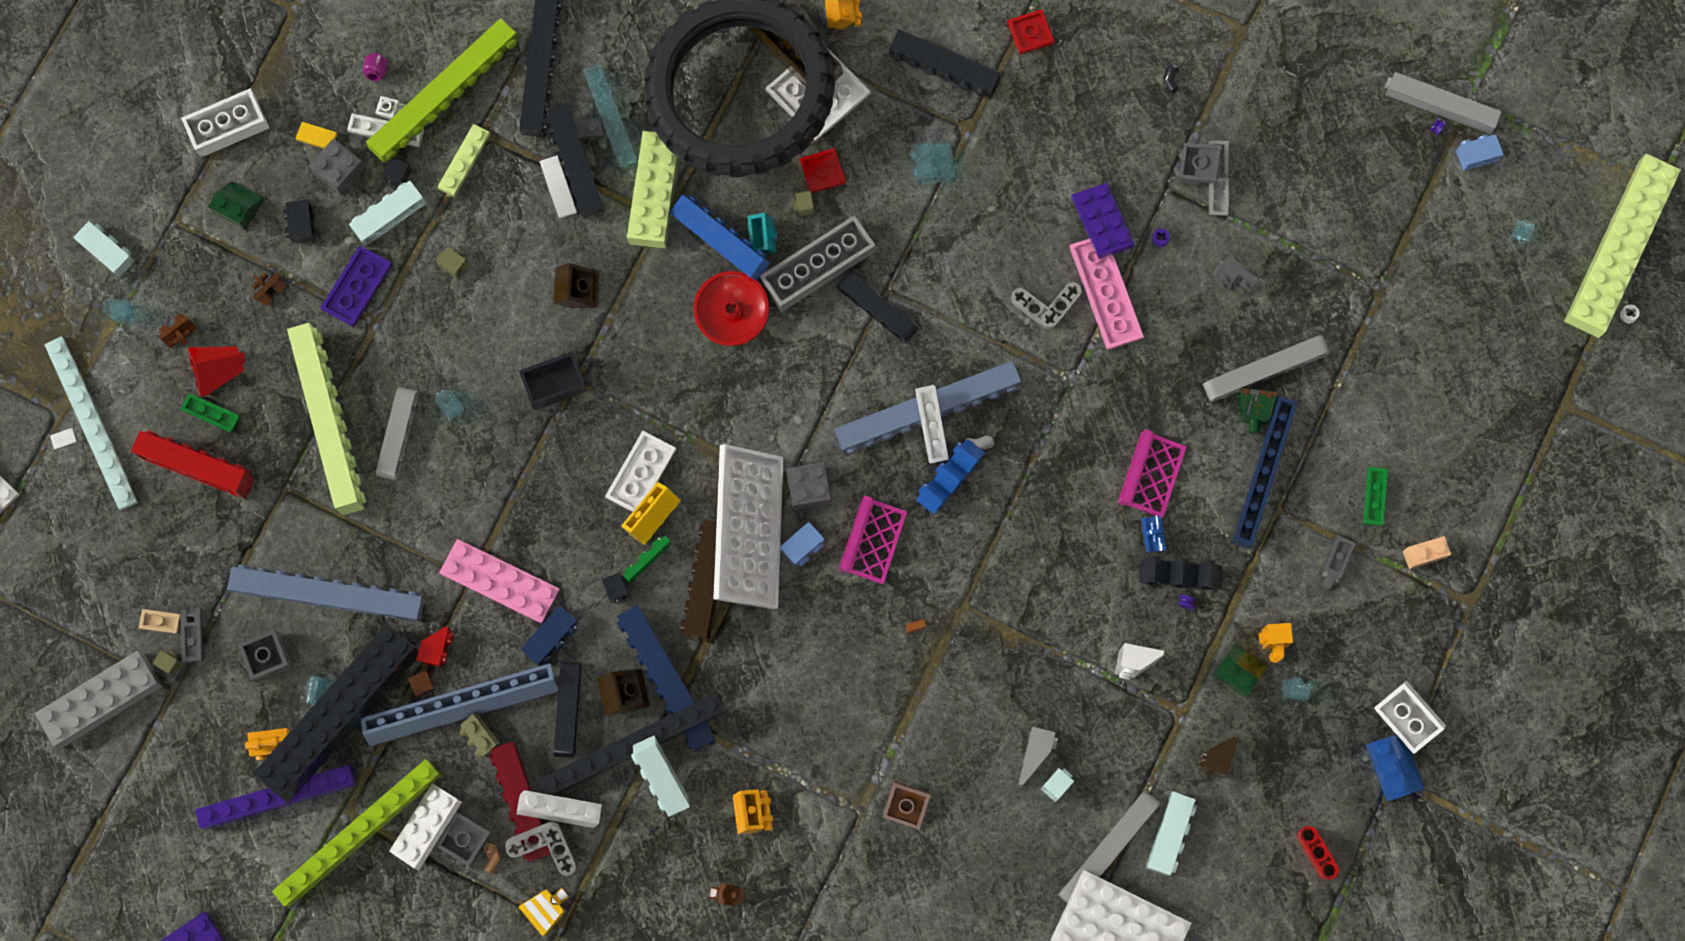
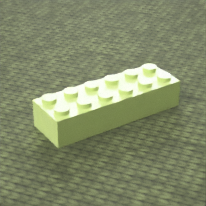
M643 131L627 239L631 245L666 249L671 219L669 212L673 205L679 157L666 148L656 132Z

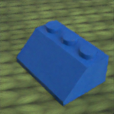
M1398 735L1366 745L1386 801L1424 789L1411 751Z

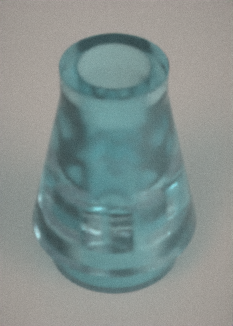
M309 676L306 687V703L315 705L326 685L324 677Z

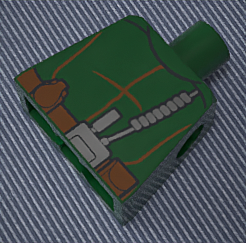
M1247 388L1239 390L1240 422L1249 423L1248 433L1260 434L1261 425H1268L1277 392Z

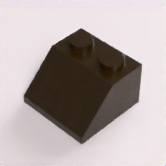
M571 263L555 267L553 304L569 308H597L599 271Z
M642 669L613 671L597 678L606 716L622 714L650 706Z
M1235 736L1203 752L1197 763L1200 766L1199 771L1218 778L1225 777L1228 773L1239 737Z

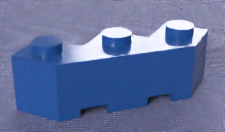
M969 439L964 443L959 442L953 449L955 453L946 464L942 462L936 469L937 475L928 485L924 483L918 491L920 495L916 500L933 514L947 502L948 497L959 488L966 476L975 469L985 455V452Z

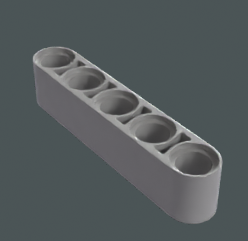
M400 387L396 390L376 469L377 477L397 480L418 400V391Z

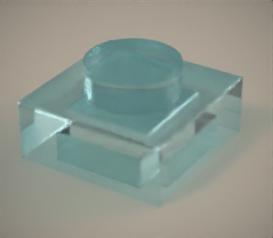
M1517 219L1510 238L1529 244L1535 225Z

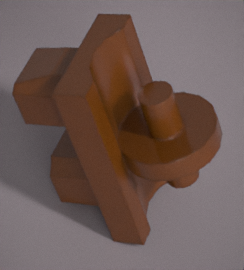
M263 273L260 278L255 274L253 278L256 282L252 287L255 290L260 285L263 287L253 296V299L256 302L259 300L262 304L268 306L274 298L267 293V290L272 287L280 293L286 287L280 279V275L275 273L265 283L264 281L268 278L266 273Z
M179 313L174 317L175 324L171 327L163 325L159 328V338L169 349L181 341L186 345L188 343L186 337L197 329L186 315L183 316Z
M720 883V887H711L710 899L718 900V904L737 906L745 900L746 893L739 886Z

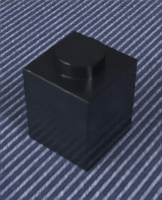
M392 157L383 175L386 185L397 189L399 185L407 182L412 168L408 163Z
M620 572L602 579L611 604L614 602L615 604L623 603L626 601V598L630 597Z

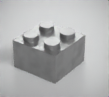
M332 139L311 162L309 168L317 177L338 194L342 195L364 171L365 166L360 159L335 139Z
M824 462L786 468L793 510L831 504Z

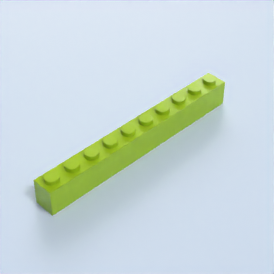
M500 18L366 141L368 148L384 163L387 160H391L392 157L394 158L396 152L401 147H406L410 139L414 135L420 134L428 122H433L441 110H446L454 98H459L468 85H473L481 73H486L494 61H499L507 49H512L516 45L518 40L516 32Z
M425 759L272 891L284 907H291L427 790L432 783H435L442 777L441 773L431 761Z

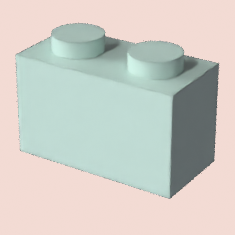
M1058 768L1041 790L1056 802L1074 782L1071 779L1073 776L1066 769L1061 770Z

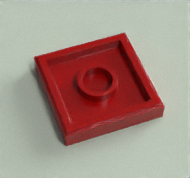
M1043 9L1007 20L1019 55L1053 45L1055 42Z
M835 148L799 158L811 194L846 184Z

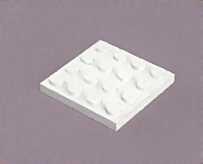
M830 50V54L841 64L843 75L835 81L831 112L827 116L825 126L820 134L814 138L815 142L870 95V91ZM787 69L766 87V91L793 117L803 100L805 87Z

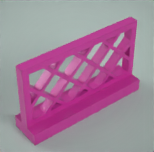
M1147 429L1141 432L1118 504L1128 505L1163 518L1186 446L1155 435ZM1153 439L1160 442L1162 450L1154 452L1151 446ZM1172 447L1180 449L1178 457L1173 460L1168 451ZM1164 451L1169 461L1160 465L1156 454ZM1153 457L1157 467L1148 470L1146 460ZM1170 463L1173 473L1171 476L1166 477L1162 467ZM1159 469L1163 478L1158 482H1154L1150 472ZM1147 474L1151 485L1143 488L1140 478ZM1164 481L1167 486V492L1160 495L1156 484ZM1153 487L1157 497L1148 500L1144 490ZM1141 492L1145 503L1141 505L1133 502L1135 494ZM1159 499L1162 506L1160 512L1153 510L1150 502Z
M864 496L861 500L838 570L883 585L907 511ZM873 505L880 507L884 515L874 518L871 512ZM893 512L901 515L900 521L892 525L888 517ZM885 517L890 527L881 531L876 521ZM873 522L878 533L868 536L865 530L866 525ZM891 529L894 539L887 543L882 533ZM879 535L884 545L875 549L870 539ZM867 540L872 551L863 555L859 547L862 542ZM885 547L888 557L881 561L876 551ZM874 553L878 563L869 567L864 557ZM862 559L866 567L862 571L852 569L854 562ZM879 565L883 572L881 579L874 577L870 569Z

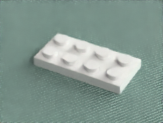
M642 431L605 497L633 512L654 485L659 482L676 452V448Z
M432 783L389 852L419 871L462 802Z

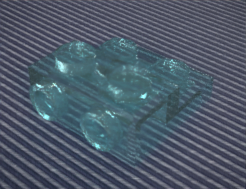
M926 142L913 145L910 154L911 161L915 160L916 167H913V177L917 178L918 184L955 180L950 142L939 144Z

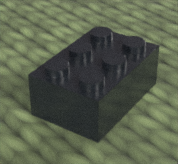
M573 351L519 371L534 411L588 391Z

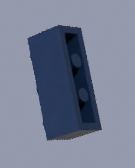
M559 605L520 650L539 666L546 665L552 659L551 654L563 647L566 637L568 635L572 636L577 631L579 622Z

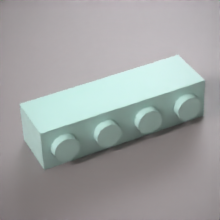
M411 181L399 185L392 194L385 195L381 202L371 205L367 212L354 217L349 225L366 247L421 208L426 202Z
M655 736L633 745L632 759L636 765H640L643 779L649 781L652 795H657L661 811L665 810L669 817L689 808V797Z
M1176 792L1170 793L1148 859L1147 869L1167 876L1176 872L1178 866L1176 858L1183 851L1185 843L1182 842L1184 835H1188L1191 824L1188 821L1190 816L1195 814L1197 805L1194 803L1196 799Z

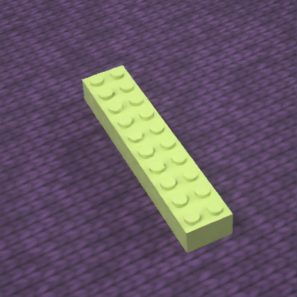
M1645 154L1639 160L1564 322L1598 338L1606 332L1681 169L1648 154Z
M310 323L289 328L287 331L334 508L343 516L364 510L366 498L364 493L360 491L361 479L359 474L355 473L356 461L349 451L352 449L349 438L345 436L347 427L344 420L342 421L340 414H342L340 403H337L335 396H338L335 385H332L330 380L333 378L330 367L328 368L326 365L328 356L321 346L324 343L322 335Z

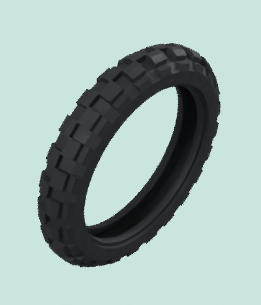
M708 0L698 4V8L686 11L678 17V21L675 24L669 25L661 35V40L654 46L650 54V61L644 76V100L647 114L655 132L666 148L682 159L684 163L695 169H701L708 174L716 176L729 175L730 177L764 174L769 172L770 169L786 165L792 161L793 157L802 154L825 126L827 116L831 112L835 92V75L831 55L825 41L815 26L806 20L804 15L796 9L789 8L778 0ZM733 27H756L782 37L797 51L806 71V87L803 100L791 120L782 129L768 138L745 145L719 144L697 135L679 117L673 97L676 73L688 52L707 36Z

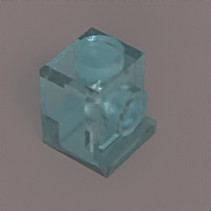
M108 298L107 303L103 306V314L108 315L112 321L121 322L123 320L126 324L131 325L135 306L127 301Z
M442 389L436 394L437 398L434 401L449 421L465 410L450 389L447 391ZM450 399L449 404H444L445 401Z
M1292 677V679L1288 680L1283 679L1281 691H1284L1283 697L1303 702L1308 701L1313 681L1308 680L1304 683L1303 679Z

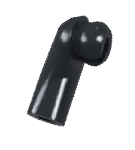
M1172 64L1166 67L1163 81L1170 93L1178 89L1174 77L1179 72V68L1177 65Z

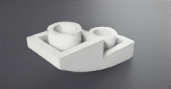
M381 96L375 114L390 120L406 104Z

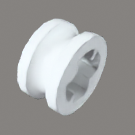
M1626 305L1620 312V318L1625 323H1633L1639 317V309L1635 305ZM1632 311L1634 314L1628 317L1626 315L1627 312Z

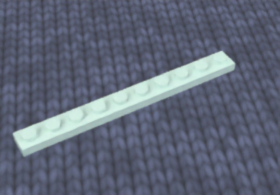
M61 336L44 344L118 509L122 511L138 503L65 339Z

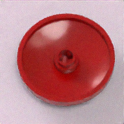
M738 271L721 272L710 277L698 290L693 306L696 324L703 335L710 341L726 347L741 346L754 340L765 328L770 309L768 297L761 284L745 273Z

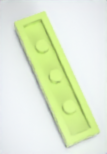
M472 125L438 185L439 190L453 197L457 195L490 137L489 131L477 125Z

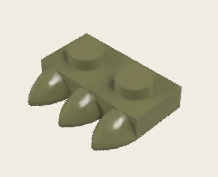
M477 712L460 725V736L468 735L469 737L467 746H476L477 748L475 757L486 756L491 752V749L500 744Z

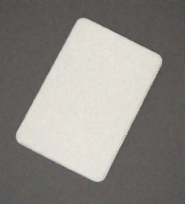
M72 428L50 436L54 449L76 442Z

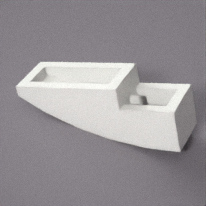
M558 156L540 161L559 219L576 214L574 202Z

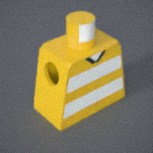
M562 888L554 895L549 890H544L521 904L519 909L540 934L546 936L565 914L566 910L561 904L569 896Z

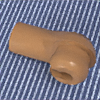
M488 843L484 846V852L487 854L489 861L484 870L493 874L501 856L498 847L495 844Z

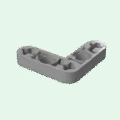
M1075 282L1068 283L1049 307L1022 288L1013 291L1011 301L1014 306L1042 327L1051 330L1058 325L1079 299L1081 287ZM1075 288L1077 295L1072 294L1068 300L1066 297L1069 295V289ZM1016 294L1018 296L1023 294V300H1025L1026 302L1028 301V299L1031 300L1028 302L1026 308L1024 307L1025 302L1020 299L1019 301H1016ZM1062 301L1067 307L1065 310H1058L1056 303ZM1033 304L1040 307V311L1036 314L1029 310V307ZM1054 311L1056 314L1053 318L1054 323L1050 322L1047 324L1045 317L1050 318Z
M548 822L511 837L506 842V853L510 857H519L547 845L558 871L562 875H571L576 869L574 857L559 824L556 822ZM550 829L555 831L556 839L554 841L551 833H549ZM530 836H537L539 841L535 844L529 843L528 838ZM515 844L518 846V850H514L511 845ZM563 845L565 850L557 853L554 851V847ZM564 857L566 859L567 864L570 865V867L567 869L563 864L562 858Z

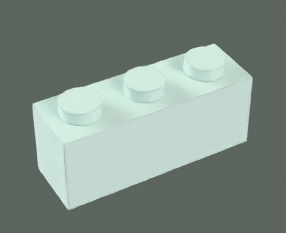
M88 221L73 238L120 278L135 262L130 257L132 253L124 246L122 248L118 247L117 244L119 242L111 235L108 237L104 235L105 230L97 223L93 225Z

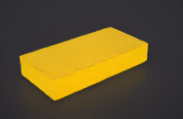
M302 122L295 139L324 149L332 139L336 140L338 134L337 132Z

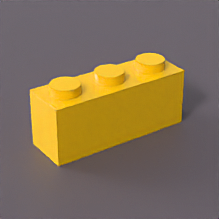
M657 482L621 527L634 539L645 545L681 500L666 486Z

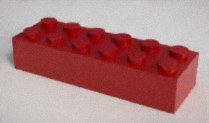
M139 431L131 452L140 459L246 500L255 478L250 475L251 472L246 470L245 467L238 464L233 466L223 458L217 457L216 459L205 451L200 450L198 452L187 444L182 443L180 445L175 440L169 437L162 438L153 431Z

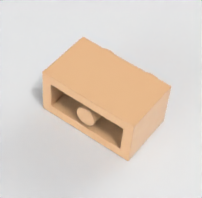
M1445 536L1407 547L1403 554L1409 569H1413L1445 559L1451 555Z

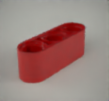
M1312 826L1301 828L1297 833L1298 841L1320 878L1324 880L1336 878L1339 873L1338 865L1318 831ZM1305 830L1310 831L1312 834L1310 841L1305 840L1303 837ZM1315 848L1322 850V857L1320 859L1316 858L1313 854ZM1326 865H1329L1333 870L1331 876H1327L1324 873Z

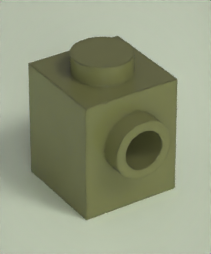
M447 247L437 257L439 267L456 279L461 276L469 265L466 259L463 258V254L455 248L451 250Z

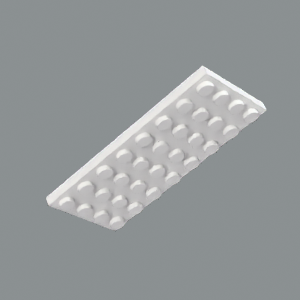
M727 444L720 445L714 600L778 609L783 457Z

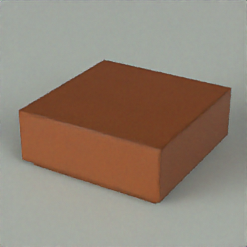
M922 619L906 624L907 634L925 630V620Z
M427 671L408 678L416 697L434 689Z

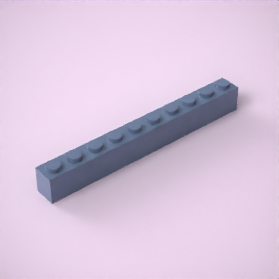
M1013 361L937 389L936 394L941 419L947 417V414L953 411L954 413H959L965 410L966 406L980 405L983 403L982 400L990 398V400L1001 396L1000 393L1016 391L1021 384V380ZM917 397L835 428V435L842 452L851 454L858 451L859 447L864 445L870 447L876 444L877 440L891 439L898 432H901V434L907 433L912 430L911 427L917 425L922 427Z
M246 565L231 568L227 590L233 593L421 622L425 599L417 592L409 591L408 594H403L401 590L392 588L389 591H383L382 587L371 585L370 588H364L363 584L352 582L351 585H345L344 581L341 580L326 582V579L322 577L307 579L306 575L295 574V576H288V573L284 571H276L275 574L269 573V570L265 568H257V571L250 570V567Z
M546 664L360 719L363 736L369 746H373L469 718L476 712L479 715L558 692L556 676L551 664Z

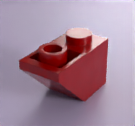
M444 627L421 641L416 660L419 663L442 668L443 663L446 664L449 653L447 648L448 645L452 644L454 637L452 630Z

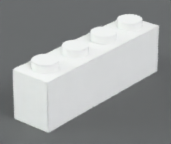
M524 790L519 796L517 814L594 828L599 824L602 804Z

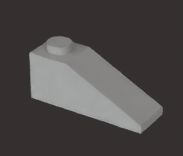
M1036 727L1031 728L1018 786L1022 787L1050 754L1051 750L1056 748L1058 738H1055V732Z

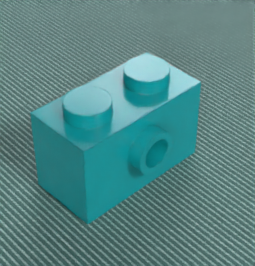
M766 213L747 216L749 240L753 244L752 248L755 251L759 249L766 255L776 254L775 238H777V231L774 227L773 217Z

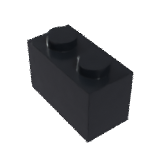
M308 199L285 202L286 209H283V214L288 227H285L286 237L293 244L315 241L313 211Z

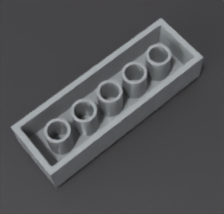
M854 215L760 275L761 284L779 310L783 312L875 253V244Z
M136 651L39 710L35 715L53 747L62 749L158 690L163 685L145 654Z

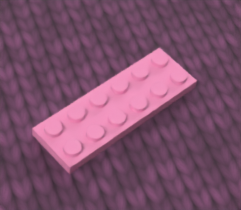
M1090 239L1071 244L1069 248L1106 349L1110 350L1143 339L1144 336L1114 255L1098 259Z
M459 539L456 540L439 572L441 575L541 624L544 623L560 592L559 588Z

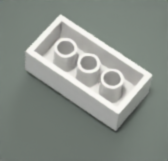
M251 88L181 118L194 150L200 157H204L269 129L259 102Z

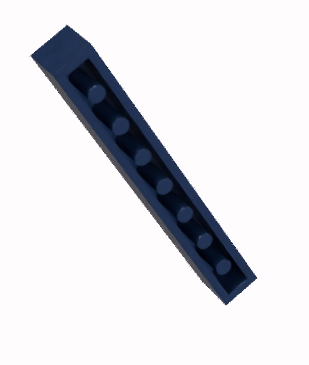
M1279 396L1275 402L1231 541L1233 545L1248 550L1253 546L1298 403L1296 401Z
M635 605L618 615V627L622 633L626 631L629 636L626 641L631 649L636 648L638 652L636 658L641 666L645 664L647 667L646 675L651 683L655 681L658 686L655 691L660 699L664 698L667 705L665 708L669 715L694 704L693 699L639 606ZM706 723L685 732L687 738L684 741L689 750L694 749L695 752L716 741Z

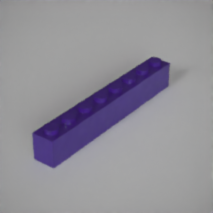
M346 765L313 775L288 804L267 788L195 809L199 829L208 830L356 787L358 783L354 767Z

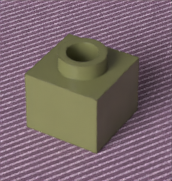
M810 191L796 193V200H793L794 210L799 212V217L814 214Z
M161 650L152 664L174 676L182 662L177 660L179 656L168 650L166 653Z

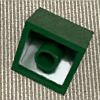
M232 181L216 192L208 208L215 215L246 230L265 199Z
M1235 643L1212 675L1245 698L1256 685L1267 666Z

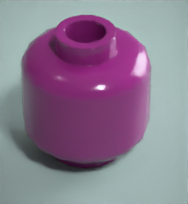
M379 53L367 55L362 67L364 76L374 82L383 79L386 76L388 61Z

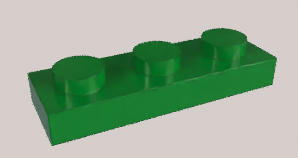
M188 393L180 409L182 412L233 434L241 419L239 415Z
M1367 468L1363 513L1364 525L1381 527L1384 525L1388 469Z
M666 536L657 538L652 544L653 547L649 551L645 550L638 557L639 561L636 564H630L625 569L623 576L630 584L672 545Z

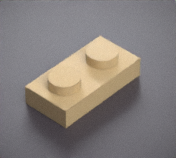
M142 609L138 628L179 634L181 614Z

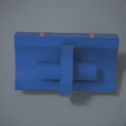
M1161 516L1141 518L1146 553L1166 551Z

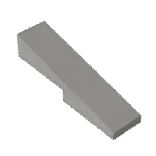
M1209 141V145L1222 146L1217 183H1209V215L1228 216L1229 141Z

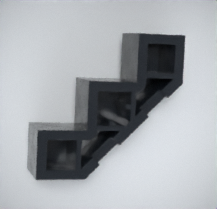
M1149 556V559L1140 560L1139 583L1150 586L1170 585L1172 588L1187 589V587L1198 588V590L1222 589L1223 566L1217 565L1215 561L1205 560L1202 564H1194L1188 562L1186 558H1176V561L1167 562L1160 560L1159 556Z

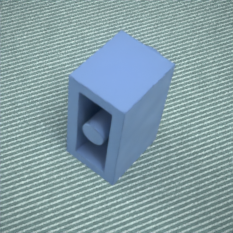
M1485 134L1474 141L1471 139L1465 140L1460 143L1456 150L1463 171L1497 162L1503 156L1496 134L1491 136Z
M808 522L780 546V550L795 567L798 565L803 566L810 559L809 555L813 552L815 554L824 547L823 543L825 541L819 532Z

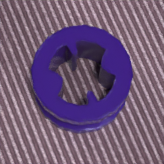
M1438 117L1430 132L1434 131L1438 136L1446 121H1441L1440 117Z
M1162 228L1155 230L1152 237L1154 245L1157 247L1166 246L1169 242L1170 234ZM1157 235H1159V236L1164 235V236H1165V237H1164V240H1165V241H1163L1162 239L1158 241V240H1157V238H1158Z
M1186 595L1179 596L1181 601L1178 602V606L1186 609H1195L1193 604L1196 603L1197 599Z

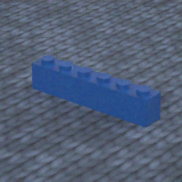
M682 194L669 213L747 276L758 280L770 264L765 259L767 255L759 249L755 251L752 248L753 244L747 239L741 240L738 237L740 234L736 230L726 228V222L719 217L715 219L711 216L713 212L707 207L703 206L701 208L696 198L691 195L688 198Z

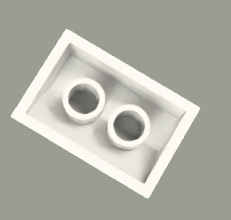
M1125 643L1118 653L1115 674L1119 675L1121 679L1131 680V677L1135 678L1157 663L1164 655V651Z
M1407 680L1374 708L1413 754L1446 727Z

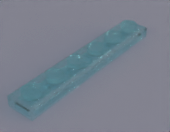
M600 63L582 69L620 169L623 170L638 164Z

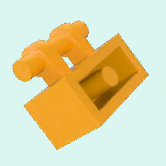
M825 0L828 27L843 30L853 22L854 27H860L862 13L859 10L860 0Z
M1291 623L1267 624L1259 633V644L1263 645V649H1272L1269 659L1272 663H1278L1284 658V648L1293 643Z
M283 728L248 733V742H245L246 750L249 749L250 757L256 758V761H263L291 730Z
M759 789L739 791L733 795L738 834L757 833L764 829V827L765 831L773 830L772 822L774 820L769 806L771 799L768 798L767 790L760 791V795Z

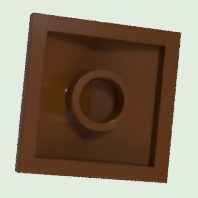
M894 781L882 818L920 830L931 793Z

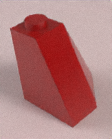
M237 346L187 348L190 366L195 380H197L195 384L200 397H205L244 371L245 357L243 352H239Z

